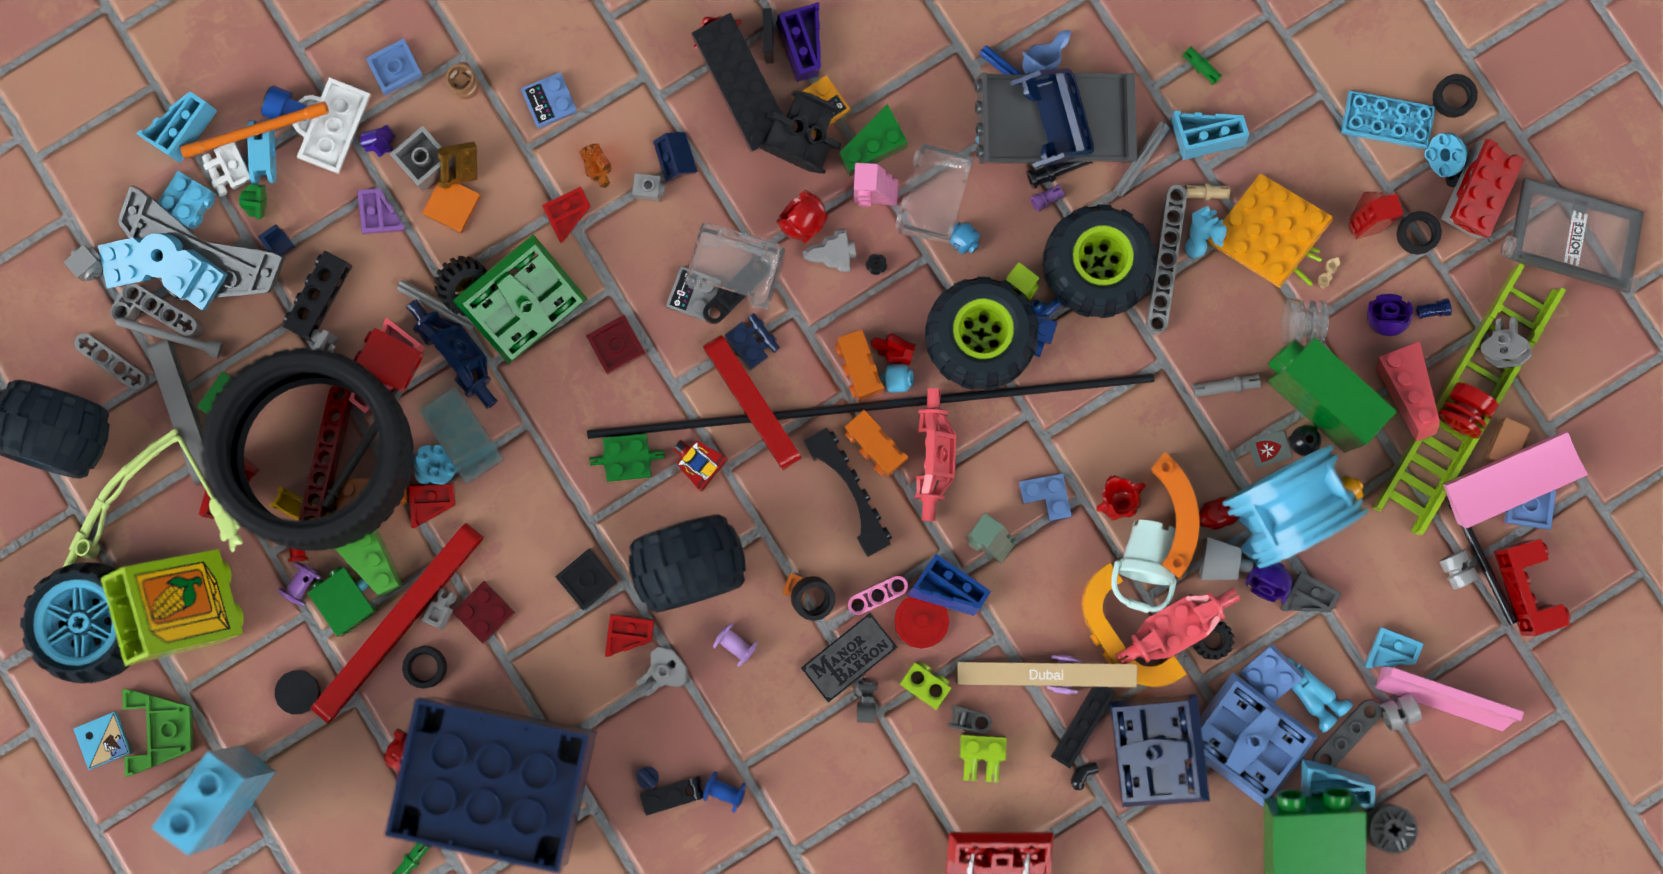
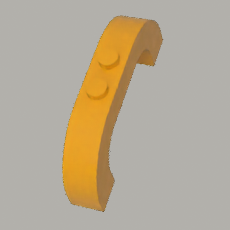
M1108 563L1096 571L1087 582L1082 595V614L1087 627L1092 633L1089 636L1096 647L1100 645L1105 652L1102 654L1108 664H1121L1119 661L1126 658L1127 655L1118 659L1116 654L1126 648L1103 613V600L1112 589L1111 583L1114 567L1111 563ZM1119 574L1117 576V585L1123 582ZM1175 656L1166 658L1159 664L1149 667L1143 666L1135 660L1128 663L1137 664V684L1143 686H1165L1187 675Z

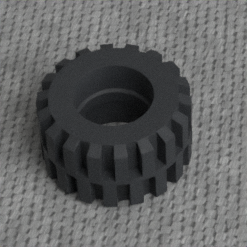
M458 256V260L453 257L449 259L450 263L444 262L442 264L444 267L442 270L438 269L437 274L439 277H435L434 282L436 286L434 288L438 298L449 310L457 315L460 313L461 316H466L453 301L459 295L455 294L456 286L461 280L468 277H473L475 282L488 270L472 257ZM491 285V291L495 290V285ZM469 304V305H470L472 308H474L477 304H474V305Z

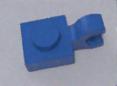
M1036 316L1039 329L1038 344L1034 355L1040 357L1044 343L1051 344L1058 322Z

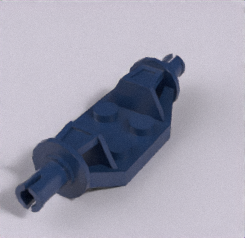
M417 299L409 303L406 309L417 320L413 331L419 333L427 346L434 344L435 348L441 352L448 361V364L456 371L457 375L454 380L465 391V396L468 398L477 395L486 409L493 407L498 400L486 387L491 381V378L488 376L487 357L461 324L439 317L437 311L428 314ZM432 324H434V325H436V326H438V327H440V328H442V329L440 330V329L436 328L435 326H433ZM475 370L477 371L479 379L477 382H475V379L472 375V373Z

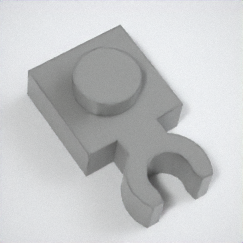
M441 588L437 595V603L431 601L422 621L444 630L453 612L448 607L455 602L457 595L450 592L449 596L445 598L448 591Z

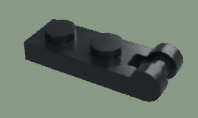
M700 776L641 793L640 798L645 815L703 799L704 791H701L699 784L701 783ZM691 786L693 794L687 796L685 787Z

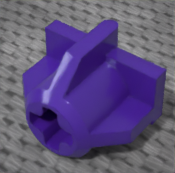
M384 125L382 128L363 132L360 142L366 152L375 151L378 157H381L384 153L393 151L390 143L395 135L388 125Z

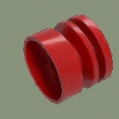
M1457 382L1449 396L1456 404L1445 402L1443 405L1445 410H1440L1438 413L1439 419L1452 430L1462 435L1479 439L1483 433L1480 429H1485L1487 426L1480 417L1491 419L1499 404L1495 399L1478 388L1466 383Z

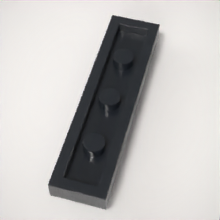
M1092 687L1050 757L1071 769L1116 693L1109 687Z

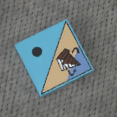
M117 711L73 729L88 770L133 753Z

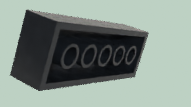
M729 13L692 32L691 36L752 152L758 149L760 144L765 145L774 121L766 117L768 111L783 114L732 14Z

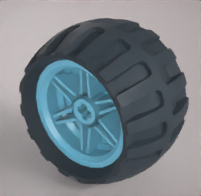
M75 563L53 571L51 575L44 577L34 587L35 592L29 595L24 603L25 612L20 620V628H23L25 638L22 640L26 650L32 652V659L40 668L45 669L50 675L58 679L73 683L104 681L119 675L129 668L130 665L125 666L101 581L102 577L118 569L101 563ZM95 598L99 599L100 603L96 606L93 605V600ZM72 600H73V608H72L71 605H70V602H71ZM107 617L111 618L110 625H107ZM62 620L68 622V625L62 627ZM96 638L101 639V643L98 646L94 643ZM73 640H74V643H75V647H73V646L71 645V643H72Z

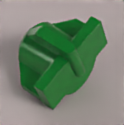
M250 184L241 191L239 196L240 207L249 216L255 217V219L260 220L265 214L267 204L266 185Z

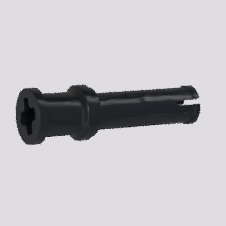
M1062 162L1043 166L1034 171L1028 170L1026 172L1031 187L1036 189L1040 184L1048 181L1050 183L1054 182L1056 177L1093 162Z

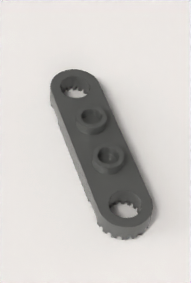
M1366 700L1359 704L1314 753L1312 761L1319 763V757L1322 754H1327L1330 757V764L1328 765L1335 767L1379 720L1382 713L1380 705L1372 700ZM1367 705H1372L1375 709V715L1371 718H1367L1364 715V708Z

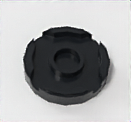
M303 670L290 671L284 674L278 680L275 687V699L278 706L290 714H304L311 711L312 705L320 697V686L317 679Z

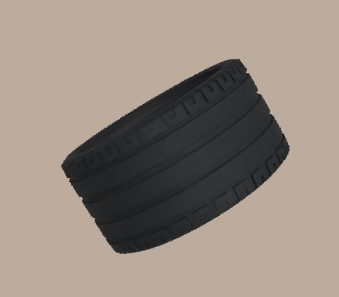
M305 347L293 348L290 351L289 349L272 352L273 355L269 356L266 354L259 359L253 360L254 363L251 365L247 364L244 368L236 372L237 375L234 378L231 377L222 386L223 390L221 393H217L214 402L210 405L212 409L207 412V418L204 421V426L206 427L205 431H202V466L206 469L204 474L217 502L233 520L247 531L265 540L297 550L322 551L347 546V544L355 543L365 538L367 534L373 533L395 512L394 509L401 503L412 476L411 470H413L414 463L413 438L407 417L397 399L363 365L344 355L328 350ZM327 384L338 386L357 394L368 405L374 417L379 438L376 466L363 491L346 507L323 518L296 521L278 518L272 514L253 493L244 467V449L247 435L258 414L273 399L282 393L300 386Z

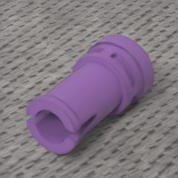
M1057 184L1043 193L1034 194L1030 199L1035 210L1039 212L1048 207V204L1063 198L1065 195L1061 186Z

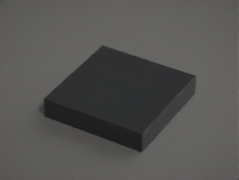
M763 8L765 63H774L772 8Z
M590 548L555 576L583 611L618 583Z

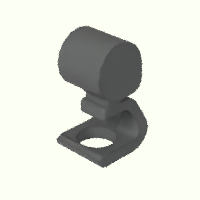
M858 681V689L862 692V700L857 702V722L875 723L876 703H873V692L878 690V682Z

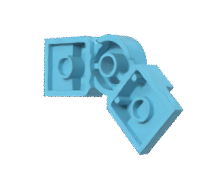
M169 233L150 234L144 238H129L98 245L107 288L149 281L152 277H162L165 288L181 299L186 298L202 311L207 310L228 274L194 249L183 250L182 242L176 236ZM160 251L163 253V258H162V259L160 258V255H159V254H160Z

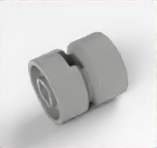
M1466 549L1451 554L1439 561L1444 573H1449L1447 579L1453 590L1466 586L1480 578L1475 567L1469 565L1471 559Z
M1410 693L1398 697L1397 702L1390 700L1380 704L1381 716L1391 732L1403 728L1404 723L1411 725L1422 720L1419 706Z

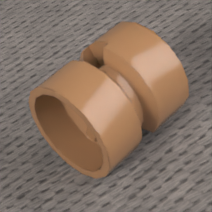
M457 64L447 71V85L456 97L470 99L477 94L479 82L468 66Z

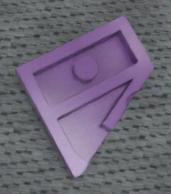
M380 188L358 190L362 234L405 231L404 225L395 214Z

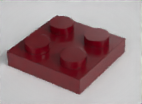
M625 315L586 335L607 375L646 354Z
M483 581L452 613L484 644L515 614V611L486 581Z

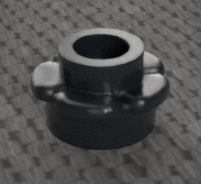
M872 254L868 257L869 260L866 261V268L870 270L871 274L879 275L881 272H885L887 264L886 258L883 255Z

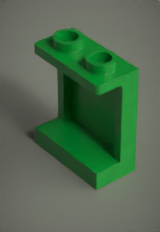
M345 567L334 569L329 574L331 577L325 581L320 580L311 586L312 590L307 593L337 637H343L378 612L376 606L369 602L351 576L350 569Z

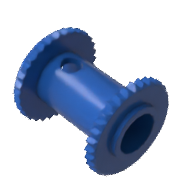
M715 771L707 781L703 800L707 801L709 796L728 802L733 805L732 812L734 813L742 803L746 792V783L743 782L741 787L737 788L716 779L718 772Z

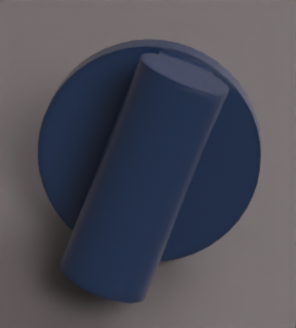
M653 767L641 768L636 773L637 783L640 787L652 790L658 784L659 774Z

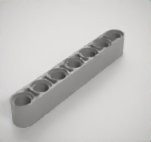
M1181 185L1171 186L1165 194L1156 249V273L1151 284L1145 322L1146 331L1153 336L1161 334L1167 328L1187 199V191ZM1172 192L1178 193L1181 200L1174 201L1170 194ZM1167 214H1175L1178 221L1170 222ZM1164 235H1172L1174 243H1167L1164 240ZM1161 256H1168L1171 259V264H1163ZM1158 277H1165L1168 281V286H1161L1158 283ZM1156 298L1164 300L1165 306L1163 308L1155 305L1154 300ZM1153 319L1159 320L1162 324L1161 329H1154L1151 321Z
M163 340L147 346V352L173 427L179 430L178 435L184 439L206 480L204 474L206 469L202 466L201 451H203L201 446L202 431L204 429L172 341ZM181 447L194 484L196 486L202 485L201 480Z

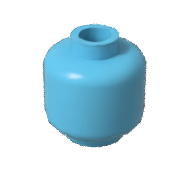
M906 364L887 365L885 371L881 373V382L889 393L907 392L910 386L914 385L913 370L909 369Z

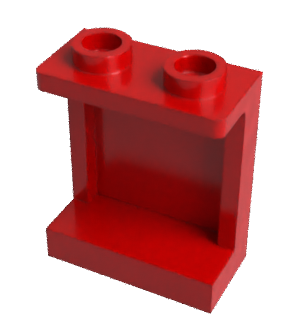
M374 328L373 331H369L364 339L366 344L362 351L359 350L353 361L363 365L380 381L405 393L425 354Z

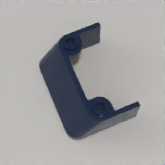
M1070 69L1039 70L1010 81L1012 86L1023 85L1024 96L1032 102H1037L1048 143L1042 146V160L1033 163L1034 167L1050 166L1094 152V143L1076 78Z

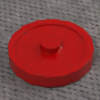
M909 596L896 609L894 617L896 633L910 647L919 649L933 647L943 639L948 631V611L943 606Z

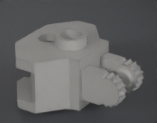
M1516 317L1510 318V329L1507 330L1503 329L1504 322L1502 318L1496 319L1493 335L1481 344V353L1486 356V361L1497 368L1521 366L1532 357V348L1529 342L1518 334Z
M657 647L651 652V667L636 684L638 686L643 685L653 676L657 683L646 690L644 694L647 697L665 685L679 688L688 682V667L674 650ZM672 660L676 663L675 668L670 667Z

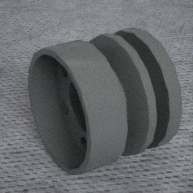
M1390 803L1375 804V808H1369L1366 811V841L1371 846L1387 853L1399 854L1407 851L1415 843L1418 836V825L1414 816L1408 810ZM1392 825L1396 826V829L1392 830V833L1388 832V829L1392 828Z

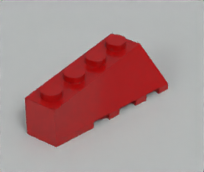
M1369 191L1363 193L1349 219V230L1352 235H1355V239L1381 233L1404 215L1398 194L1370 193Z

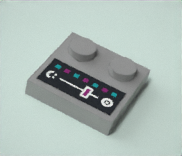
M680 266L666 308L705 321L703 309L718 293L722 280ZM710 308V309L708 310V315H709V316H710V313H711L712 308Z

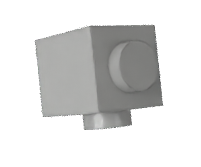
M634 174L632 196L636 200L660 202L661 196L665 195L666 184L662 183L661 176Z

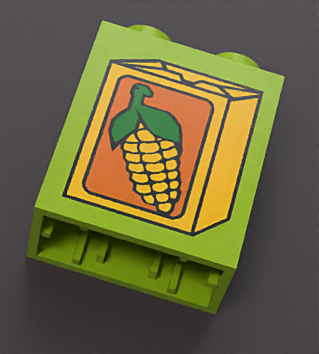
M219 549L126 566L101 578L125 666L218 645L243 634L241 628L244 621L243 611L237 603H234L229 586L232 579L231 569L228 563L222 560Z

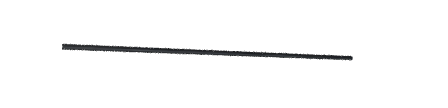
M1154 374L940 395V404L1154 382ZM927 396L775 411L773 414L777 420L862 412L863 410L872 411L927 405ZM745 414L587 430L588 439L743 424L751 423V421Z

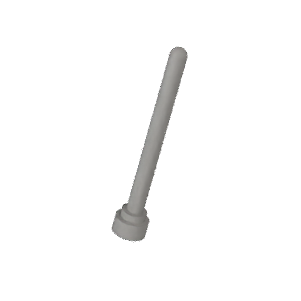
M117 318L115 321L117 326L205 350V353H208L210 357L217 359L222 351L223 342L218 340L205 342L124 318Z

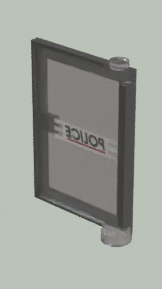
M1524 178L1513 235H1508L1504 239L1500 254L1509 260L1629 293L1631 289L1634 290L1639 280L1638 277L1633 276L1644 212Z

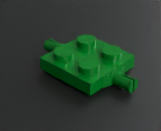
M647 434L603 438L604 451L602 456L589 457V461L598 460V462H590V466H604L607 482L651 478L650 466L652 460L665 459V455L656 456V454H663L664 449L651 451L648 445Z

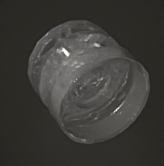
M1286 299L1281 318V340L1283 345H1288L1294 339L1301 342L1302 337H1304L1305 343L1316 338L1324 345L1329 327L1328 305L1326 301H1319L1316 305L1314 300H1310L1305 310L1302 299Z

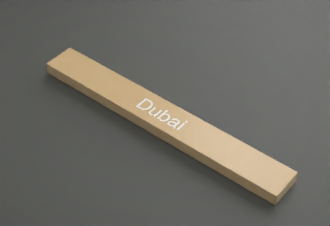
M958 662V685L1137 687V664Z

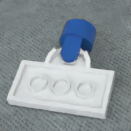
M329 77L321 97L309 95L304 96L299 101L292 100V92L273 85L268 88L263 98L261 113L262 116L272 119L325 101L329 108V114L292 124L298 134L304 137L297 158L339 174L371 94Z

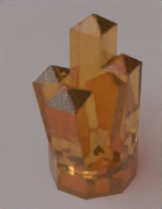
M599 144L588 145L579 151L584 162L586 176L590 177L593 181H597L599 187L606 188L610 184L607 174L612 169L611 163L602 152Z

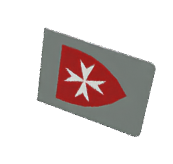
M1284 431L1248 441L1256 468L1292 458Z

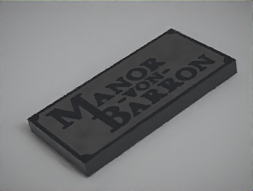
M869 613L803 665L801 669L829 703L894 651L897 646L873 615Z

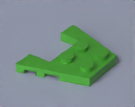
M122 689L123 710L146 708L148 754L124 756L125 777L135 775L194 751L192 706L131 689Z

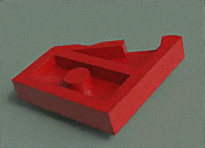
M581 186L542 205L560 243L566 240L591 207Z
M455 483L409 486L411 528L418 527L456 505Z
M611 613L605 657L651 643L655 619Z

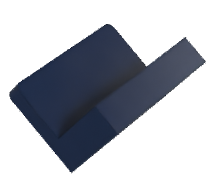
M685 132L665 133L653 141L666 182L673 181L681 175L695 174L697 172Z

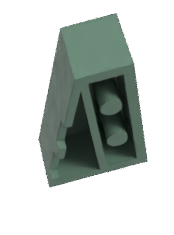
M986 513L980 517L966 537L969 540L967 544L976 551L983 550L1001 564L1017 542L1012 539L1013 537L1008 534L1009 532L1003 525Z

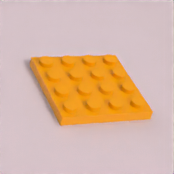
M1260 173L1223 220L1222 224L1227 227L1223 246L1216 245L1212 238L1208 239V243L1281 288L1333 221V216Z

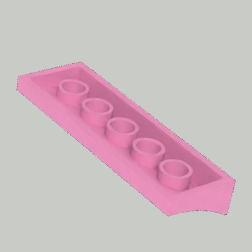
M1562 431L1443 485L1457 524L1467 529L1585 477L1588 473L1573 446L1569 433Z
M1392 667L1381 668L1375 687L1400 697L1410 693L1416 702L1500 731H1504L1516 721H1521L1524 714L1520 710Z

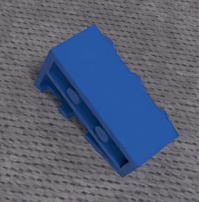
M935 554L907 596L974 616L982 607L991 591Z

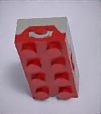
M1491 139L1475 142L1441 217V220L1474 239L1490 237L1525 161L1524 158L1517 154L1509 155L1503 152L1498 147L1499 144Z

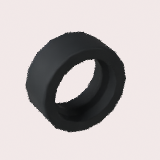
M1452 74L1446 76L1436 85L1432 100L1440 114L1446 117L1457 118L1463 116L1474 107L1478 91L1475 83L1469 77L1462 74ZM1450 84L1461 86L1467 94L1465 105L1460 108L1449 106L1443 99V90L1446 86Z
M1418 211L1411 213L1400 222L1397 227L1396 236L1402 249L1408 253L1419 255L1437 246L1441 240L1442 229L1440 222L1435 216L1429 212ZM1413 221H1423L1430 227L1431 239L1425 245H1415L1408 239L1407 227Z
M805 577L798 581L792 589L791 604L795 611L804 619L810 621L821 620L832 611L835 604V593L831 586L820 577ZM816 586L823 589L825 593L824 601L818 608L814 610L803 608L801 599L808 589Z
M427 646L412 649L407 653L402 664L404 678L410 685L416 688L425 689L436 686L443 680L447 670V663L443 654L434 647ZM422 654L432 656L437 662L435 676L426 681L416 678L412 672L414 659Z

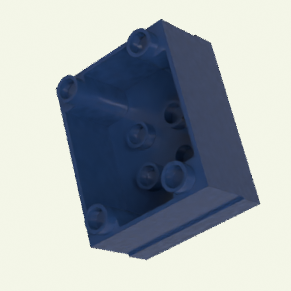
M440 697L416 698L384 836L559 874L569 862L597 731Z

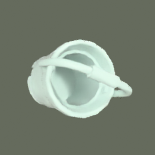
M1139 520L1133 523L1123 558L1114 563L1111 585L1115 596L1119 601L1126 604L1127 607L1145 613L1158 612L1171 603L1177 582L1174 578L1175 575L1165 568L1162 563L1171 550L1176 528L1169 526L1168 531H1166L1162 526L1163 523ZM1118 574L1144 583L1170 585L1166 600L1161 605L1154 607L1133 599H1126L1119 592L1117 586Z

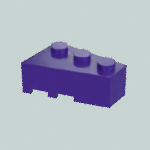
M819 2L780 13L776 21L797 82L817 77L821 69Z

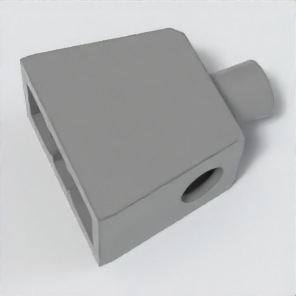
M1205 538L1198 580H1238L1239 572H1251L1253 561L1241 559V548L1212 538Z

